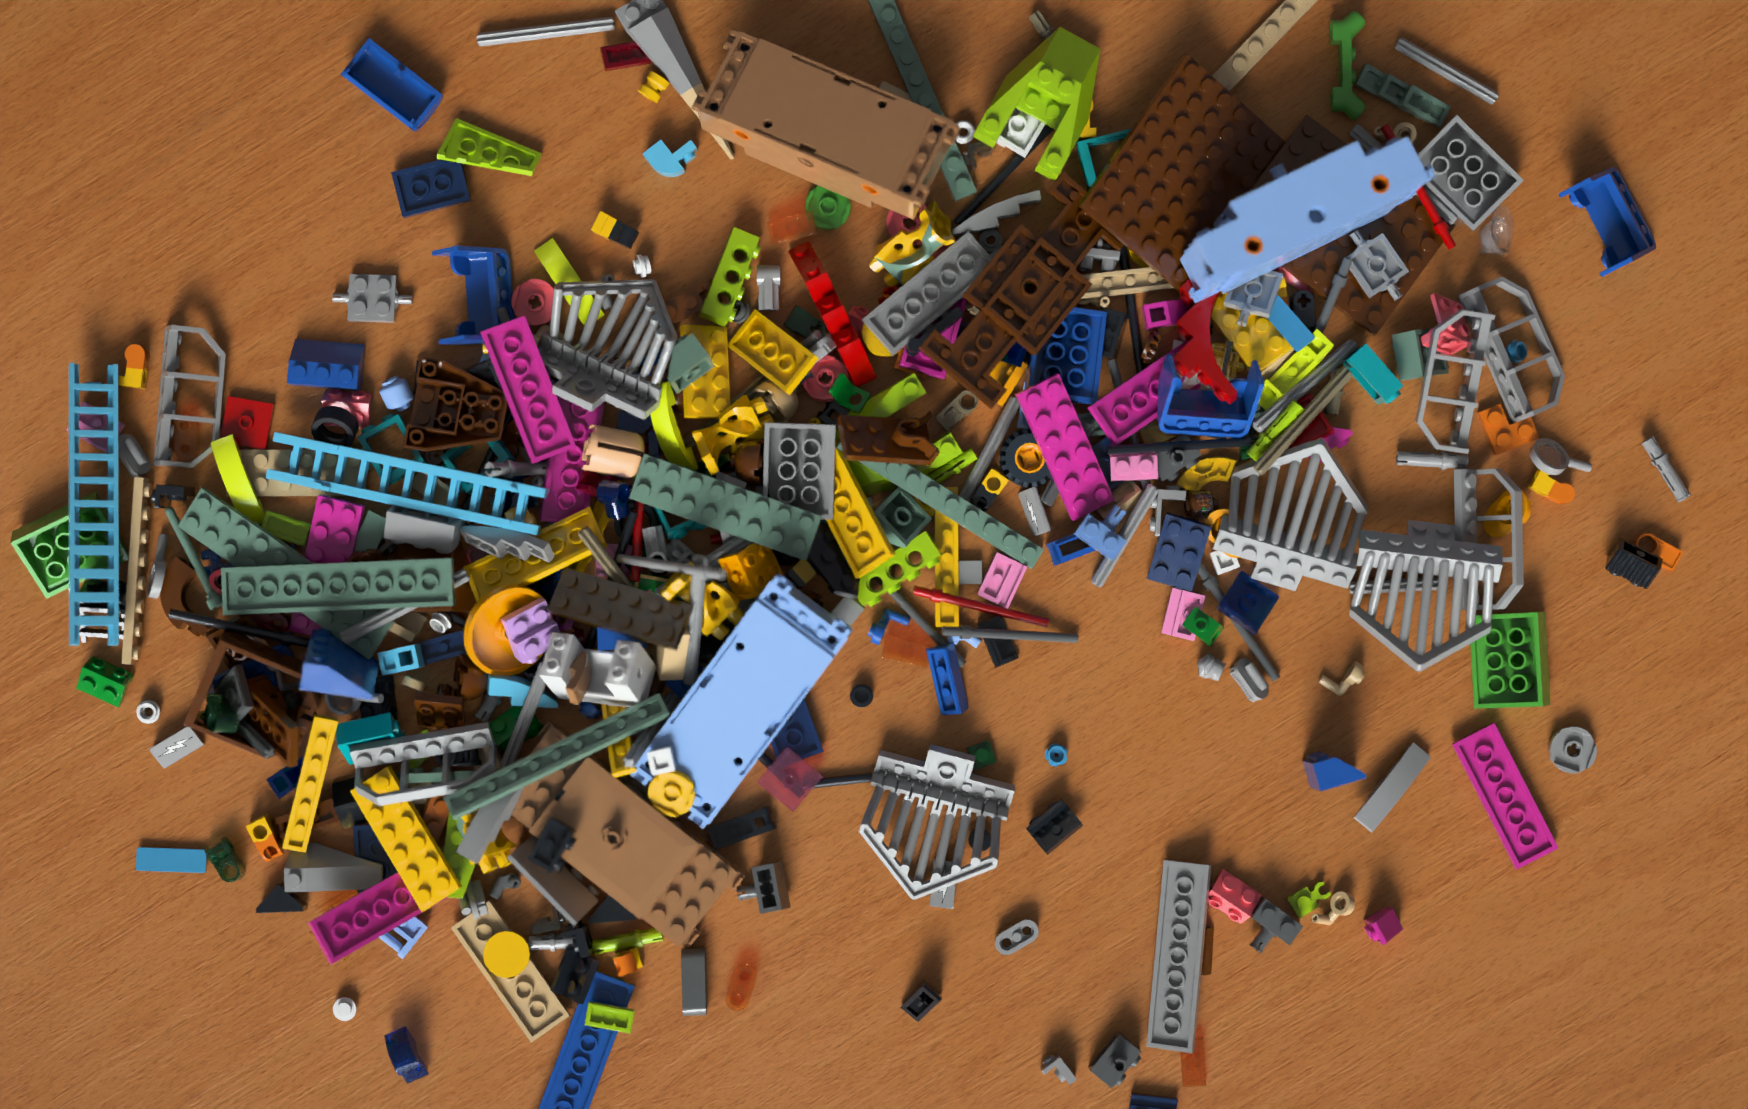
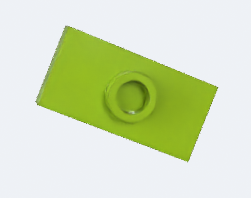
M266 510L261 527L279 539L305 547L311 524Z
M589 1001L584 1025L631 1034L635 1009Z

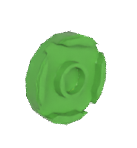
M817 186L810 191L806 198V216L811 224L819 229H837L850 216L851 203L849 198L826 188Z

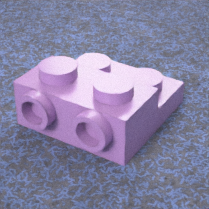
M542 597L501 618L514 657L521 663L531 664L536 662L538 655L547 651L552 632L560 633L557 623L552 620L551 614L547 610L546 600Z

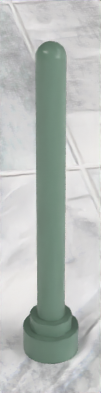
M171 506L166 507L165 513L207 593L206 603L209 609L214 610L222 606V596L211 588L209 576L187 533L178 527L180 520L174 508Z

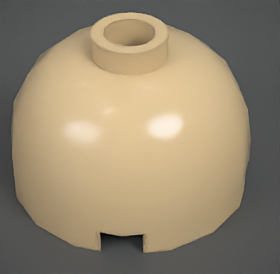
M766 380L753 390V392H757L754 399L762 396L768 411L763 414L765 416L771 414L776 419L775 423H787L796 414L799 405L797 391L794 390L788 395L771 380Z

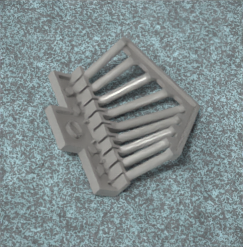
M656 280L559 282L554 286L550 333L541 334V344L538 350L547 373L559 379L553 385V394L591 412L606 401L636 417L646 419L660 405L662 388L659 385L678 337ZM631 293H640L638 300L612 346L599 357L627 296ZM607 294H618L595 345L585 352L604 297ZM572 295L565 334L561 341L558 339L562 298L563 296ZM584 295H595L580 340L575 346H572L581 298ZM645 306V309L636 327L634 328L624 350L622 351L620 357L615 362H613ZM650 320V323L631 361V364L625 368L632 352L634 351L644 329L646 328ZM652 339H653V342H652V344H651V347H650V349H649V352H648V354H647V357H646V359H645V362H644V364H643V367H642V369H641V372H640V374L636 375V373H637V371H638V369H639V366H640V364H641V362H642V360H643V358H644V356H645V354H646V351H647V349H648V347H649V345H650V343H651V341H652ZM663 339H665L664 347L659 358L658 364L656 366L655 372L653 374L652 380L647 381L653 364L655 362V359L657 357V354L659 352V349L661 347V344L663 342Z
M1319 438L1286 449L1268 469L1270 472L1258 524L1253 523L1259 473L1253 467L1256 461L1234 467L1231 476L1229 516L1222 515L1220 528L1213 543V550L1256 562L1251 573L1252 579L1296 591L1302 576L1348 588L1357 567L1358 554L1354 553L1368 512V505L1325 440ZM1311 456L1293 518L1287 532H1282L1302 458ZM1321 458L1324 463L1321 478L1306 526L1301 537L1297 536ZM1290 463L1277 516L1272 528H1269L1268 523L1279 469L1281 465ZM1332 475L1336 482L1333 484L1319 534L1313 541L1311 538ZM1249 477L1244 519L1241 520L1238 518L1240 480ZM1343 491L1346 498L1333 539L1327 545L1325 543L1341 492ZM1353 506L1357 512L1346 547L1340 549Z
M1408 520L1406 535L1360 530L1357 566H1362L1350 604L1349 616L1414 670L1420 672L1490 633L1492 626L1493 583L1499 582L1501 574L1502 546L1455 541V525ZM1372 568H1377L1368 609L1365 612L1360 608V603ZM1389 569L1393 570L1382 626L1375 620L1385 575ZM1406 571L1407 586L1398 639L1391 633L1402 572ZM1418 573H1423L1416 650L1414 652L1408 647L1417 576ZM1433 575H1438L1433 640L1431 650L1425 653ZM1448 577H1452L1453 592L1449 640L1442 644ZM1463 578H1465L1469 583L1465 631L1458 635ZM1478 580H1481L1484 583L1482 622L1475 625Z
M932 744L929 746L925 761L883 750L879 751L871 785L876 787L861 821L859 833L913 900L997 867L1001 820L1007 821L1016 785L971 774L976 757L974 755ZM888 789L890 793L875 831L870 824L883 792ZM900 793L905 794L889 847H887L883 838ZM914 797H918L919 801L902 862L900 863L895 856ZM929 800L933 801V806L914 879H912L908 872ZM945 804L948 807L931 879L922 882L942 806ZM960 808L962 809L951 871L942 874L957 809ZM971 812L977 813L971 863L961 867ZM986 816H990L992 819L990 855L981 859Z

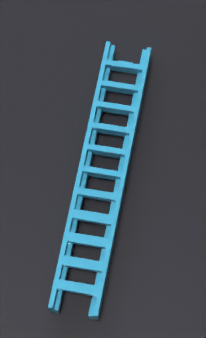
M69 363L68 365L69 646H79V626H108V646L119 645L118 364L107 366V384H102V382L79 383V364ZM79 391L107 392V407H79ZM79 414L107 415V430H79ZM79 438H107V454L79 453ZM79 461H107V477H79ZM79 484H107V500H79ZM79 507L107 508V523H79ZM79 531H107V545H79ZM79 555H107V569H79ZM79 579H107V592H79ZM79 602H108L107 616H79Z
M274 432V442L293 445L294 448L291 451L289 473L267 469L266 478L528 534L541 535L540 525L526 523L524 520L529 495L547 498V493L550 490L548 488ZM303 448L316 450L311 477L298 475ZM325 452L339 455L334 482L320 479ZM347 457L361 460L356 487L342 484ZM370 462L384 464L379 492L365 489ZM392 466L406 469L401 496L387 493ZM415 471L428 474L423 501L410 498ZM438 476L451 479L446 506L433 503ZM462 481L474 483L469 510L456 508ZM484 486L496 488L491 515L479 513ZM507 490L519 493L514 520L502 518Z

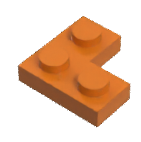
M1501 404L1478 412L1494 456L1539 439L1531 417L1509 425Z

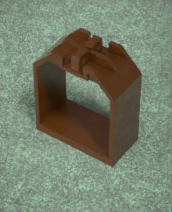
M225 630L183 724L263 757L234 727L232 729H225L221 719L201 712L202 705L227 649H231L302 679L304 661L238 633ZM305 690L306 695L294 720L300 729L298 746L303 739L306 729L311 730L314 714H317L315 710L320 700L321 692Z

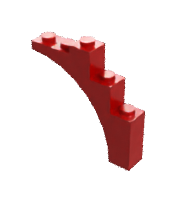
M807 241L789 250V255L808 289L828 332L832 335V339L854 385L859 387L876 379L877 376L863 345L810 242Z
M1188 279L1180 287V299L1186 306H1192V308L1177 321V334L1182 340L1189 342L1173 356L1176 372L1181 376L1186 375L1189 379L1197 373L1199 381L1205 386H1211L1219 400L1231 404L1237 399V390L1225 378L1216 361L1211 346L1209 329L1210 318L1216 300L1222 291L1195 303L1193 298H1190L1188 292L1194 286L1190 279Z

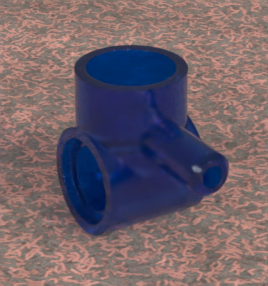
M609 480L600 482L597 488V498L600 503H604L606 515L609 519H620L629 514L628 500L633 485L628 486L623 482Z

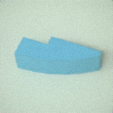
M488 673L487 692L490 696H508L511 706H523L532 682L517 675L495 676ZM544 688L537 707L558 708L556 696Z

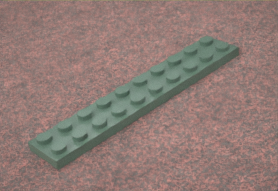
M205 487L200 489L178 525L179 528L235 567L314 564ZM361 609L301 613L324 629L330 630L331 634L342 641L340 637L342 631L382 610ZM396 620L371 631L347 645L367 659L372 658Z
M453 558L221 568L223 615L455 606Z

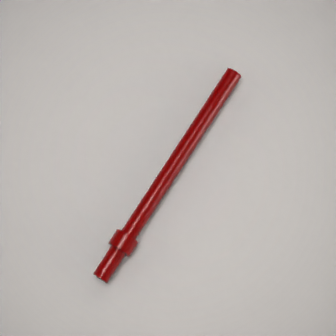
M1389 123L1380 127L1387 141L1396 138ZM1421 186L1416 193L1434 224L1433 229L1437 235L1440 234L1447 249L1450 250L1456 246V243L1448 231L1449 226L1440 217L1424 186Z
M644 443L645 448H644V453L641 454V457H642V458H643V455H644V454H647V451H648V444H647V443ZM635 500V512H638V516L633 530L632 556L641 557L644 503ZM631 565V582H640L641 566Z
M916 585L913 588V595L929 598L932 602L940 603L941 601L1046 628L1049 623L1048 618L944 593L941 589H928Z

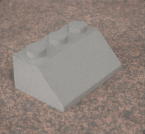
M393 505L386 513L383 538L391 539V542L396 544L409 543L419 549L428 547L436 549L438 553L447 554L458 546L462 535L460 528L465 526L466 520Z

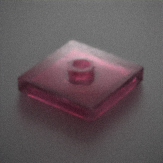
M786 746L757 780V783L793 812L821 780L823 775Z

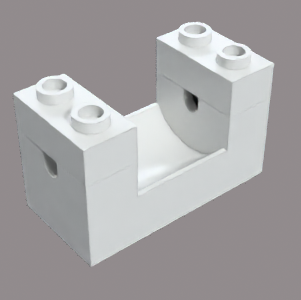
M552 632L539 675L557 698L570 700L565 687L573 677L570 667L582 651L587 653L592 667L590 684L582 699L583 702L631 707L648 698L656 665L640 643L617 640L614 652L584 649L574 635Z

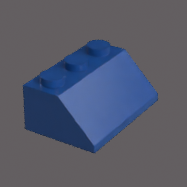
M295 339L288 363L287 384L292 386L362 391L366 345Z
M1321 751L1308 754V759L1302 760L1310 787L1318 791H1324L1366 778L1364 772L1336 757L1328 755V753H1321Z

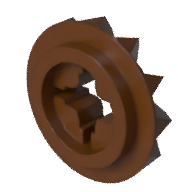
M1155 329L1154 333L1150 332L1141 359H1144L1143 364L1147 366L1152 363L1162 337L1161 331Z

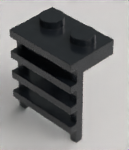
M99 579L85 580L79 592H107V581ZM119 580V614H121L119 626H122V630H119V639H123L127 591V583ZM79 602V615L86 616L85 612L107 613L108 602ZM80 626L79 636H81V642L86 643L87 637L108 638V629H92Z

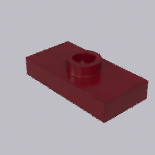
M635 41L600 47L605 71L651 63L650 58Z

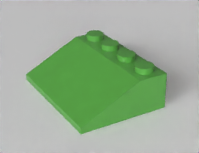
M95 491L79 500L102 499L100 498L97 491ZM68 505L13 530L10 543L46 599L69 588ZM79 507V523H107V508ZM79 531V545H107V531ZM119 534L120 564L129 560V552ZM79 555V569H107V555ZM79 579V583L87 579Z
M1545 612L1492 614L1490 633L1470 644L1474 709L1551 705ZM1476 615L1475 625L1482 622V615Z

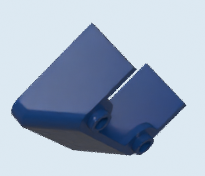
M1615 167L1593 175L1559 193L1560 198L1569 194V199L1574 206L1586 208L1605 244L1606 249L1602 251L1601 260L1608 269L1599 273L1601 277L1656 249L1655 239L1622 175Z
M453 246L432 251V256L450 257V265L456 275L465 276L469 321L460 322L457 325L455 337L439 339V344H483L484 341L480 332L501 324L496 310L505 307L510 321L515 319L511 304L513 291L510 257L506 250L502 248Z
M1167 354L1158 381L1157 421L1160 430L1172 434L1229 438L1245 436L1250 430L1265 385L1258 362L1256 360L1252 361L1247 379L1235 378L1229 381L1237 390V399L1229 404L1226 401L1222 402L1215 396L1214 391L1181 389L1182 381L1176 373L1172 355Z

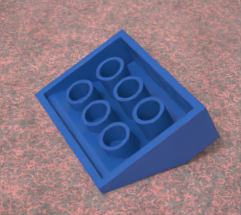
M1074 307L1035 356L1028 353L1024 389L1057 373L1060 375L1072 403H1096L1107 312Z
M324 628L312 629L304 660L300 689L372 700L379 661L373 657L367 659L331 634L330 630Z

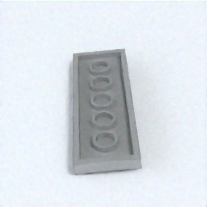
M968 231L864 317L862 321L893 356L907 345L910 339L919 335L924 328L963 298L962 294L992 258Z

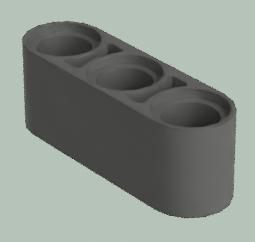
M705 947L682 948L683 1016L707 1015Z

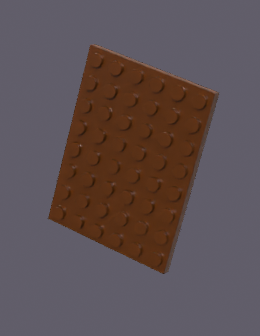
M1185 54L1078 206L1176 290L1180 291V287L1189 279L1180 261V258L1184 255V250L1188 248V245L1193 242L1192 240L1197 237L1199 232L1210 228L1211 231L1215 229L1213 223L1224 213L1223 211L1231 201L1249 193L1281 150L1285 141L1192 57Z
M1306 115L1249 193L1275 181L1270 173V169L1283 163L1287 174L1348 145L1310 116ZM1414 195L1413 198L1395 206L1387 215L1302 255L1281 267L1327 300L1333 285L1331 281L1334 274L1338 273L1343 258L1352 254L1357 248L1350 235L1358 230L1363 239L1367 241L1383 233L1409 270L1395 284L1403 296L1394 301L1388 290H1385L1369 298L1349 270L1346 276L1348 280L1345 287L1341 288L1334 307L1375 336L1443 244V240L1440 234L1437 235L1433 229L1434 224L1418 196ZM1453 223L1452 225L1448 224V226H1449V229H1448L1449 233H1451V231H1452L1453 228L1456 226V224H1454V223Z

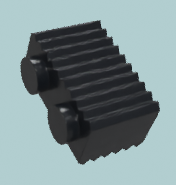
M1620 538L1607 557L1605 569L1614 576L1626 578L1634 586L1647 589L1661 570L1663 559Z

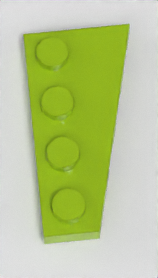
M458 118L455 119L437 153V159L528 176L533 175L542 156L540 152Z
M449 812L444 856L462 887L447 897L463 899L476 864L471 865L469 859L456 852L463 837L456 825L458 819L454 820Z

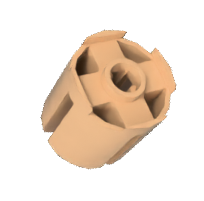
M590 424L588 429H593L591 437H588L584 443L582 460L586 461V465L581 469L624 478L634 477L638 473L642 461L641 454L644 453L645 445L642 437L638 433Z

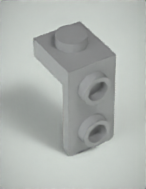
M1167 485L1166 490L1159 489L1157 496L1151 504V508H1155L1154 517H1150L1149 531H1153V536H1160L1162 500L1185 501L1186 491H1180L1181 486Z

